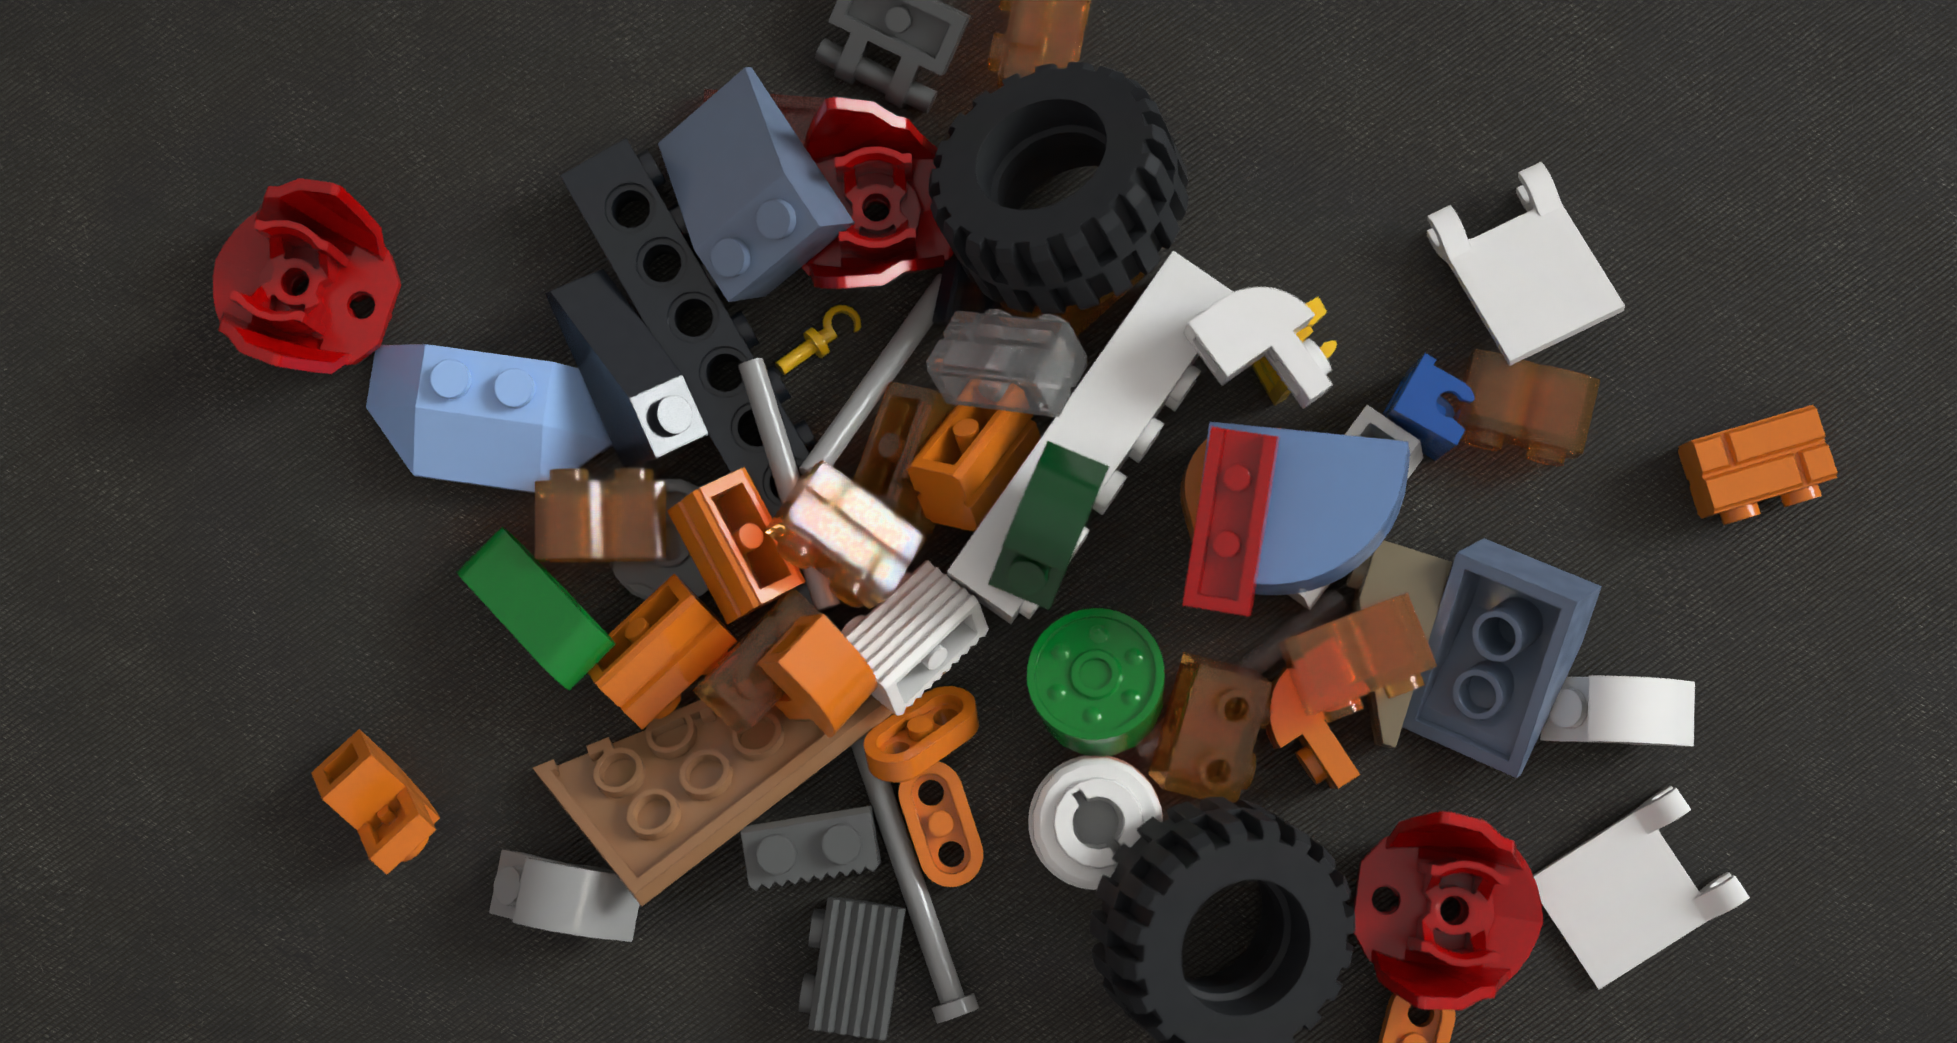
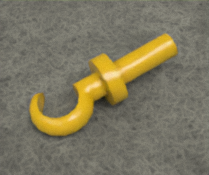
M836 305L830 308L823 318V329L818 332L811 327L803 332L806 341L775 362L779 371L785 375L813 354H816L819 358L826 356L830 352L827 344L837 338V334L832 327L831 320L833 316L838 313L849 315L854 322V332H858L861 329V319L858 313L847 305Z

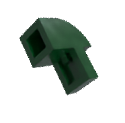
M1047 441L1012 520L988 585L1050 610L1109 466Z

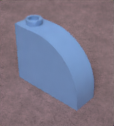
M1209 422L1205 460L1211 426L1280 437L1255 594L1289 595L1326 586L1359 567L1381 545L1391 530L1399 514L1406 490L1410 461L1408 441Z

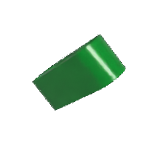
M501 527L456 572L532 657L569 691L616 645L615 641L538 559L504 527Z

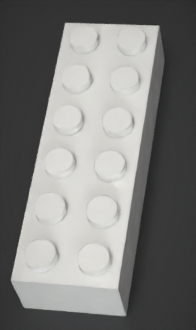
M1172 251L948 569L947 574L952 581H956L961 588H965L970 595H974L979 603L1009 624L1013 623L1019 613L1028 619L1032 617L1038 609V605L990 586L988 583L1012 520L1047 441L1109 466L1092 509L1103 515L1127 479V476L1119 471L1125 461L1130 457L1137 463H1140L1164 426V423L1156 418L1160 411L1166 405L1175 412L1201 373V370L1193 365L1200 355L1183 333L1188 322L1220 299L1233 293V291L1175 251ZM1085 526L1071 560L1088 537L1087 534L1090 530Z

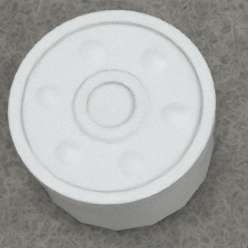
M1085 755L1063 762L1042 780L1030 804L1028 828L1032 846L1037 856L1053 875L1075 887L1097 890L1101 877L1103 875L1111 877L1118 863L1111 858L1120 846L1125 843L1131 847L1141 837L1137 832V828L1152 817L1162 823L1163 816L1159 798L1154 788L1138 769L1115 757Z

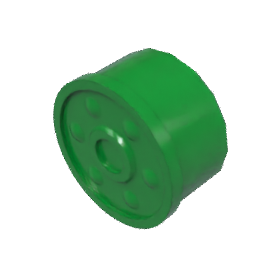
M1103 608L1075 611L1052 623L1034 644L1027 665V686L1030 698L1037 713L1042 718L1046 730L1062 746L1086 756H1113L1133 748L1153 730L1163 708L1165 671L1161 651L1150 632L1141 623L1126 614Z

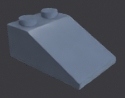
M752 67L743 68L658 143L693 248L728 302L767 296L839 236L838 231H846L855 223Z
M1485 538L1457 552L1402 727L1518 778L1524 770L1582 645L1602 586Z

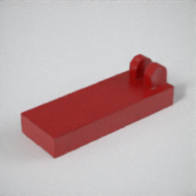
M1211 426L1182 605L1251 616L1280 437Z

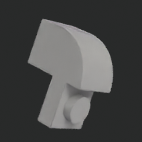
M502 849L489 913L513 919L512 923L576 936L632 942L639 903L613 870L597 866L565 863L524 852Z

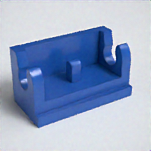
M1425 353L1406 371L1382 415L1420 440L1422 453L1436 461L1458 444L1465 431L1452 418L1455 416V411L1451 404L1439 395L1452 393L1459 401L1465 403L1474 401L1475 396L1466 383L1434 366L1437 359Z

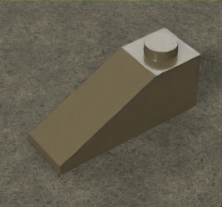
M1385 540L1367 560L1348 574L1346 586L1356 589L1351 606L1364 684L1368 691L1366 696L1374 744L1384 748H1396L1453 562Z

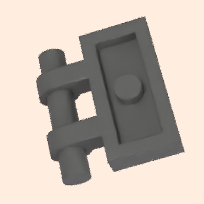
M837 0L828 22L850 32L845 47L824 38L818 47L814 60L834 69V77L851 85L857 80L886 94L885 101L901 109L907 104L928 114L934 104L938 91L917 82L920 69L924 67L940 76L946 74L971 16L939 0ZM871 43L901 56L896 71L866 58Z

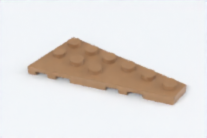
M772 679L746 690L741 683L674 710L664 718H655L642 732L614 743L607 737L586 746L588 753L560 765H557L553 759L533 767V770L642 907L866 735L871 729L888 718L893 712L870 695L837 733L829 738L811 719L790 720L772 702L782 691Z

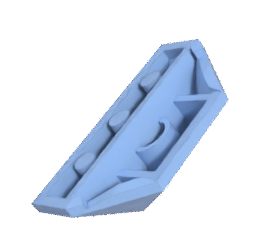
M429 344L381 345L375 351L366 408L415 477L542 494L577 471L598 454L604 453L613 446L579 368L551 361Z

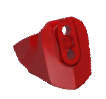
M840 97L825 99L808 128L805 148L855 223L846 231H838L839 236L804 264L801 269L805 274L811 276L814 287L852 289L885 285L901 274L944 267L945 260H950L954 252L934 220L930 208L932 199L928 194L929 177L932 169H936L933 160L938 148L922 135L908 118L896 116L875 102ZM881 204L888 209L889 214L881 221H871L866 218L863 212H866L872 205Z
M299 178L281 186H268L259 210L249 216L235 229L215 260L213 298L220 322L218 331L227 335L240 353L282 368L333 374L344 365H356L381 347L402 285L393 256L385 247L382 228L367 210L338 184ZM309 280L307 290L301 295H297L296 292L299 284ZM366 298L374 299L375 309L367 318L359 319L356 312L350 308L351 301L360 302Z
M1438 811L1400 821L1391 835L1381 839L1359 862L1353 908L1355 909L1356 929L1353 934L1365 957L1373 963L1378 981L1414 1007L1435 1010H1463L1482 999L1495 998L1498 990L1519 971L1528 959L1538 940L1543 925V914L1538 886L1532 871L1516 848L1515 842L1504 838L1484 820L1452 812ZM1380 887L1389 888L1394 896L1399 897L1398 906H1392L1387 911H1378L1372 904L1373 893ZM1452 897L1458 905V911L1453 919L1444 921L1440 914V907L1446 898Z

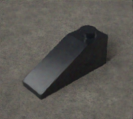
M604 269L545 293L623 469L656 459L709 434L682 373Z

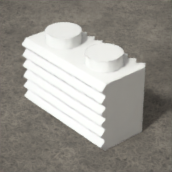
M926 560L912 574L906 572L896 577L888 587L885 599L868 615H859L851 619L841 633L864 657L876 676L878 687L871 695L896 716L904 714L906 707L913 705L915 698L922 697L924 690L931 689L933 682L940 680L943 672L950 670L952 663H958L961 655L968 653L970 646L977 645L979 638L985 637L989 628L980 603L975 596L970 595L965 588H961L956 581H952L947 574H943L938 567H934L929 560Z

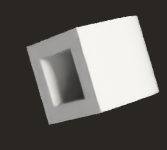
M1251 287L1235 291L1189 321L1183 332L1221 386L1263 356L1266 357L1303 409L1325 394L1333 385L1326 376L1332 369L1323 352L1311 339L1308 338L1301 342L1296 335L1297 332L1308 325L1315 314L1302 301L1287 292L1268 287Z
M1589 675V677H1566L1541 731L1540 740L1694 746L1695 682L1631 676Z

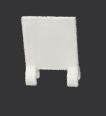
M1542 162L1518 172V178L1523 185L1516 188V193L1528 212L1472 239H1468L1464 227L1451 205L1428 215L1427 219L1432 227L1427 230V237L1432 247L1452 269L1509 366L1623 312L1625 308L1618 293L1563 207L1553 179Z
M1671 785L1650 797L1625 817L1533 874L1543 907L1598 990L1705 922L1736 908L1750 898L1736 876L1731 875L1730 872L1722 874L1698 891L1659 832L1660 828L1674 822L1691 810L1676 787L1673 788Z

